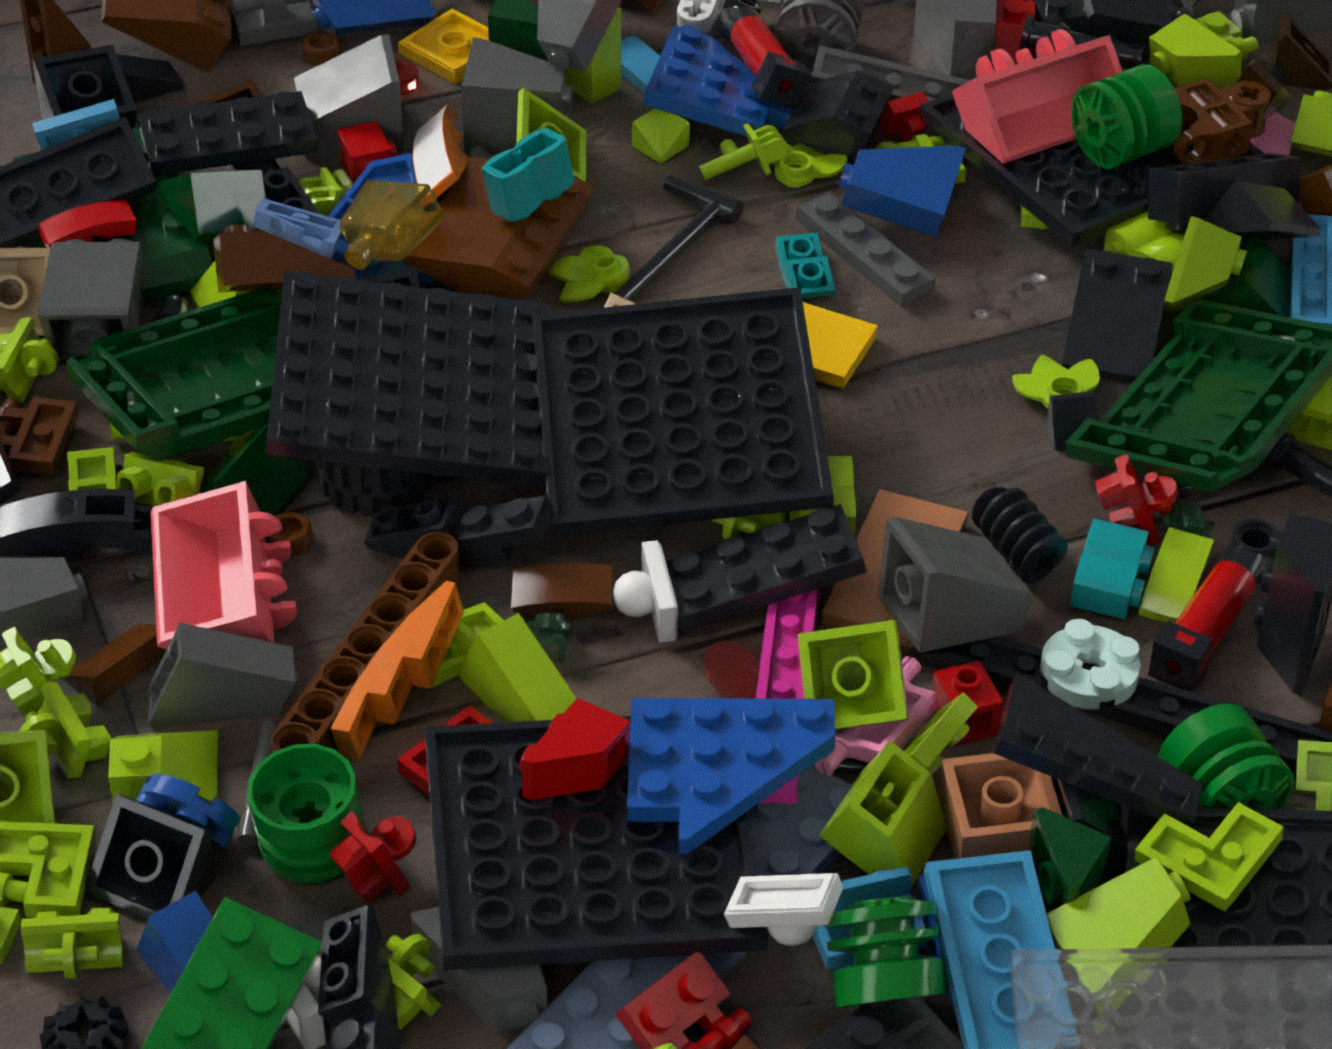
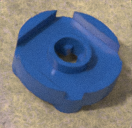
M157 773L152 774L151 778L148 777L136 798L138 802L148 804L151 807L158 808L210 829L212 848L219 851L226 850L241 820L238 813L232 807L216 796L212 804L197 795L200 790L199 787L176 777Z

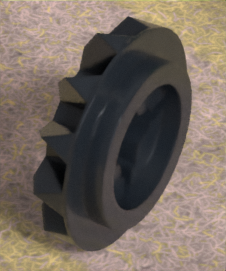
M81 995L77 1003L69 1006L59 1002L57 1012L53 1016L44 1017V1028L39 1036L42 1049H125L129 1038V1028L120 1006H110L104 996L97 1001H88ZM87 1022L91 1030L89 1037L86 1038L87 1045H82L77 1033L79 1025Z

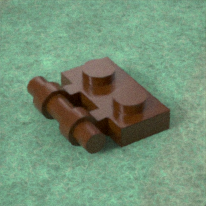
M33 397L29 408L24 409L21 408V403L13 398L6 399L3 406L0 407V440L13 472L55 476L79 416L77 401ZM18 430L17 436H11Z

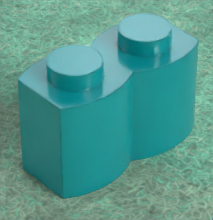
M548 128L530 133L522 138L513 149L495 155L482 167L491 212L510 222L527 218L544 200L558 198L575 181L566 137Z
M1093 518L1075 575L1070 606L1126 620L1130 606L1139 608L1145 580L1138 579L1139 573L1149 574L1155 547L1146 545L1149 531Z

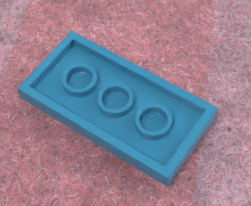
M1031 850L926 862L924 877L929 899L937 901L938 915L934 916L936 928H940L941 936L938 938L942 956L945 960L946 974L963 1049H1078L1079 1043Z

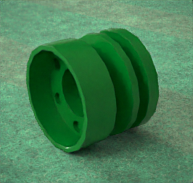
M1141 64L1112 77L1108 76L1099 81L1086 84L1078 88L1072 98L1071 105L1072 127L1079 146L1088 159L1098 167L1106 169L1117 167L1140 156L1169 147L1175 143L1181 132V105L1175 88L1166 75L1152 65Z
M1226 703L1210 706L1191 715L1170 733L1163 742L1157 756L1202 783L1199 807L1234 808L1239 802L1250 809L1281 810L1289 801L1295 786L1293 772L1280 758L1278 752L1266 742L1265 735L1249 714L1238 705Z
M318 744L291 745L273 752L260 762L248 780L247 801L252 820L255 824L259 851L266 866L280 878L301 884L321 883L340 876L343 872L328 854L329 851L348 836L340 821L350 812H353L366 829L363 810L359 803L360 795L356 775L349 760L335 749Z
M906 896L888 897L854 902L837 912H833L829 924L825 925V929L850 928L851 938L827 942L828 951L853 953L854 964L831 972L835 1008L859 1006L864 1003L910 997L923 998L949 994L944 958L919 956L918 944L941 936L940 928L915 929L914 919L938 915L937 901H921L907 898Z

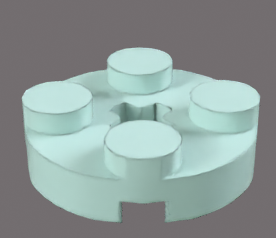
M1073 619L1066 623L1064 630L1056 632L1045 643L1040 664L1041 676L1044 674V677L1048 680V690L1053 695L1074 707L1099 709L1100 702H1109L1114 699L1115 706L1130 698L1137 688L1141 668L1138 656L1140 648L1138 643L1131 637L1123 636L1105 627L1092 625L1084 619ZM1083 663L1097 665L1092 667L1091 670L1082 668Z

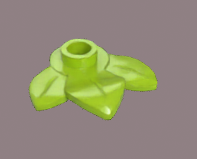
M787 143L788 153L786 156L771 164L775 166V177L778 181L788 187L799 188L811 183L815 178H828L839 174L844 170L848 156L843 154L825 155L801 143L793 147Z
M602 245L584 247L580 251L579 256L570 255L559 259L549 268L548 272L550 276L567 282L559 296L560 303H572L591 299L600 292L610 293L617 291L629 280L630 265L627 258L613 254L610 248Z
M1044 354L1040 355L1035 362L1031 374H1016L1012 376L1014 388L1018 393L1028 399L1042 402L1047 409L1050 396L1089 392L1098 387L1100 380L1098 367L1092 359L1080 361L1068 370Z

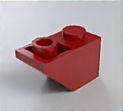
M576 698L563 714L558 713L553 718L548 731L537 744L529 745L524 751L519 764V770L522 773V796L535 800L602 789L629 758L630 720Z

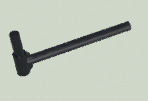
M669 175L665 179L663 189L695 203L699 213L614 294L632 301L715 220L720 222H737L743 212V202L711 188H700ZM606 302L602 304L599 308H603Z

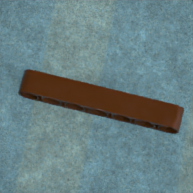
M430 532L418 539L274 730L271 736L272 753L296 744H318L335 749L338 752L330 728L352 687L379 648L410 613L444 582H455L458 587L460 582L458 542L453 536L444 532Z

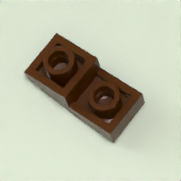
M554 563L513 569L511 609L515 614L519 613L522 618L563 609L570 619L614 610L613 588L616 571L611 565L594 563Z

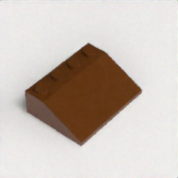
M102 0L101 22L208 73L231 40V0Z
M472 157L460 178L451 186L405 251L401 261L412 267L415 266V269L460 293L488 294L493 297L517 300L530 299L580 223L595 187L574 176L575 181L561 196L552 200H544L527 218L510 222L491 212L482 174V167L490 159Z

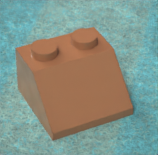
M994 753L941 759L939 802L954 859L1028 851L1034 809L1044 807L1062 815L1054 785L1049 775Z

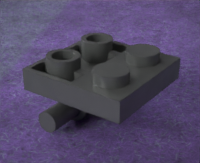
M231 0V21L240 46L249 44L260 45L267 41L285 38L297 39L317 32V21L311 13L312 7L309 2L313 0Z

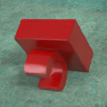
M923 91L887 101L878 124L885 137L899 133L902 142L911 141L912 136L919 135L918 132L926 130V124L919 117L920 105L929 102Z

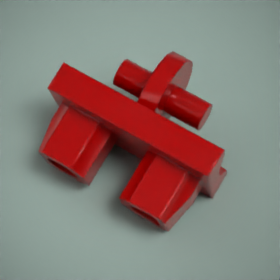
M1128 454L1115 458L1118 472L1095 481L1097 493L1104 510L1129 502L1130 506L1110 512V521L1149 531L1147 546L1161 543L1159 533L1153 522L1155 519L1153 511H1158L1161 515L1171 511V505L1179 496L1176 482L1168 476H1158L1157 473L1150 472L1145 475V482L1141 485Z
M350 812L340 821L348 836L329 851L328 854L346 875L344 878L349 886L367 904L388 886L399 897L411 887L395 862L409 855L417 841L416 831L407 819L398 816L385 818L374 827L371 836H369L359 818L353 812Z

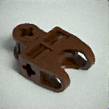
M1207 78L1175 88L1181 105L1182 126L1180 136L1174 143L1173 153L1182 164L1233 158L1247 154L1250 139L1259 137L1265 130L1266 122L1263 118L1264 107L1269 104L1270 91L1260 83L1241 81L1232 86L1218 89ZM1193 144V150L1185 154L1188 146Z

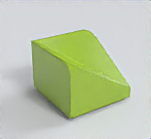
M654 108L632 123V147L659 163L665 162L689 146L690 125L687 120L679 115Z

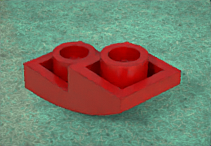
M127 200L105 201L79 206L57 214L39 224V233L46 248H50L52 242H66L70 239L92 242V236L116 239L123 235H135L137 220Z

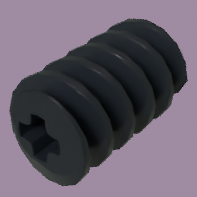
M1002 486L993 487L984 491L976 500L971 513L974 524L991 541L995 550L999 551L1006 559L1014 573L1020 576L1022 582L1034 583L1040 581L1065 557L1068 549L1066 539L1058 535L1055 526L1048 523L1046 516L1038 511L1033 501L1028 500L1024 490L1020 488H1010L1007 490Z

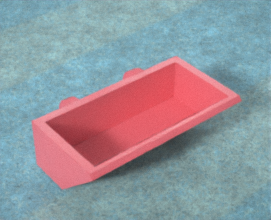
M1059 29L1051 32L1055 51L1047 36L1040 38L1036 45V59H1033L1030 51L1024 48L1016 52L1018 64L1015 65L1013 59L1005 50L996 49L990 51L995 71L987 55L980 57L976 63L977 78L951 91L965 130L1003 164L1075 140L1076 136L1071 120L1072 98L1078 88L1122 72L1110 35L1076 45L1067 31Z
M246 481L159 505L151 510L157 647L168 648L179 623L275 643L274 630L289 625L297 615L296 601L271 603V597L278 596L287 590V582L281 575L283 573L282 565L291 555L290 541L266 543V537L282 530L280 520L274 515L260 512Z

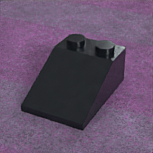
M1086 249L1062 366L1069 370L1080 361L1092 359L1098 367L1100 377L1134 382L1155 357L1165 311L1164 299L1170 282L1172 263L1158 261L1154 258L1116 254L1105 250Z

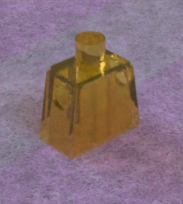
M367 180L340 221V229L349 244L348 249L344 253L347 262L354 268L363 270L373 259L399 261L416 248L445 219L430 185Z

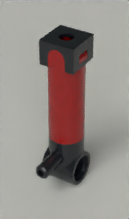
M724 0L712 23V28L720 35L731 40L755 76L751 87L759 99L794 110L812 76L803 62L791 59L774 35V26L766 24L760 15L764 7L759 0Z
M1246 519L1240 521L1235 526L1230 545L1175 623L1168 621L1154 640L1148 672L1149 676L1183 690L1195 691L1207 673L1209 658L1258 586L1262 583L1268 563L1272 565L1275 563V559L1267 557L1273 532L1277 529L1274 525L1261 519Z

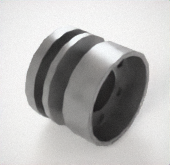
M781 0L774 26V35L791 59L803 62L807 69L813 72L819 45L839 50H848L853 53L863 14L864 0Z

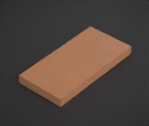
M879 489L856 538L867 573L835 583L822 611L821 624L840 628L895 620L878 598L888 518L898 517L963 532L967 524L968 512ZM897 624L900 645L913 649L914 645Z

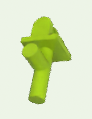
M749 123L743 125L749 144L738 148L733 140L726 139L720 144V151L723 155L698 167L704 181L756 159L761 169L768 175L772 173L769 164L785 157L788 153V145L774 126L766 125L753 131Z
M327 167L320 169L319 177H307L298 181L319 214L324 216L330 215L353 185V182L343 169H338L331 175Z

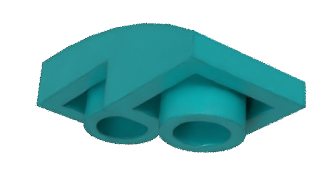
M818 232L776 237L775 250L786 288L801 287L802 298L835 294L828 258L822 254Z

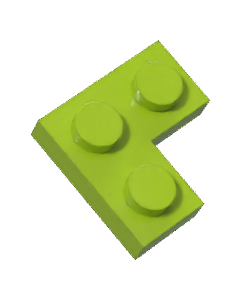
M1238 802L1211 837L1208 838L1164 813L1136 847L1135 862L1143 864L1157 857L1167 874L1176 871L1180 875L1189 892L1226 912L1282 841L1284 827Z
M0 821V872L15 876H30L23 902L26 917L35 918L38 912L57 911L62 916L80 914L85 885L97 839L94 825Z

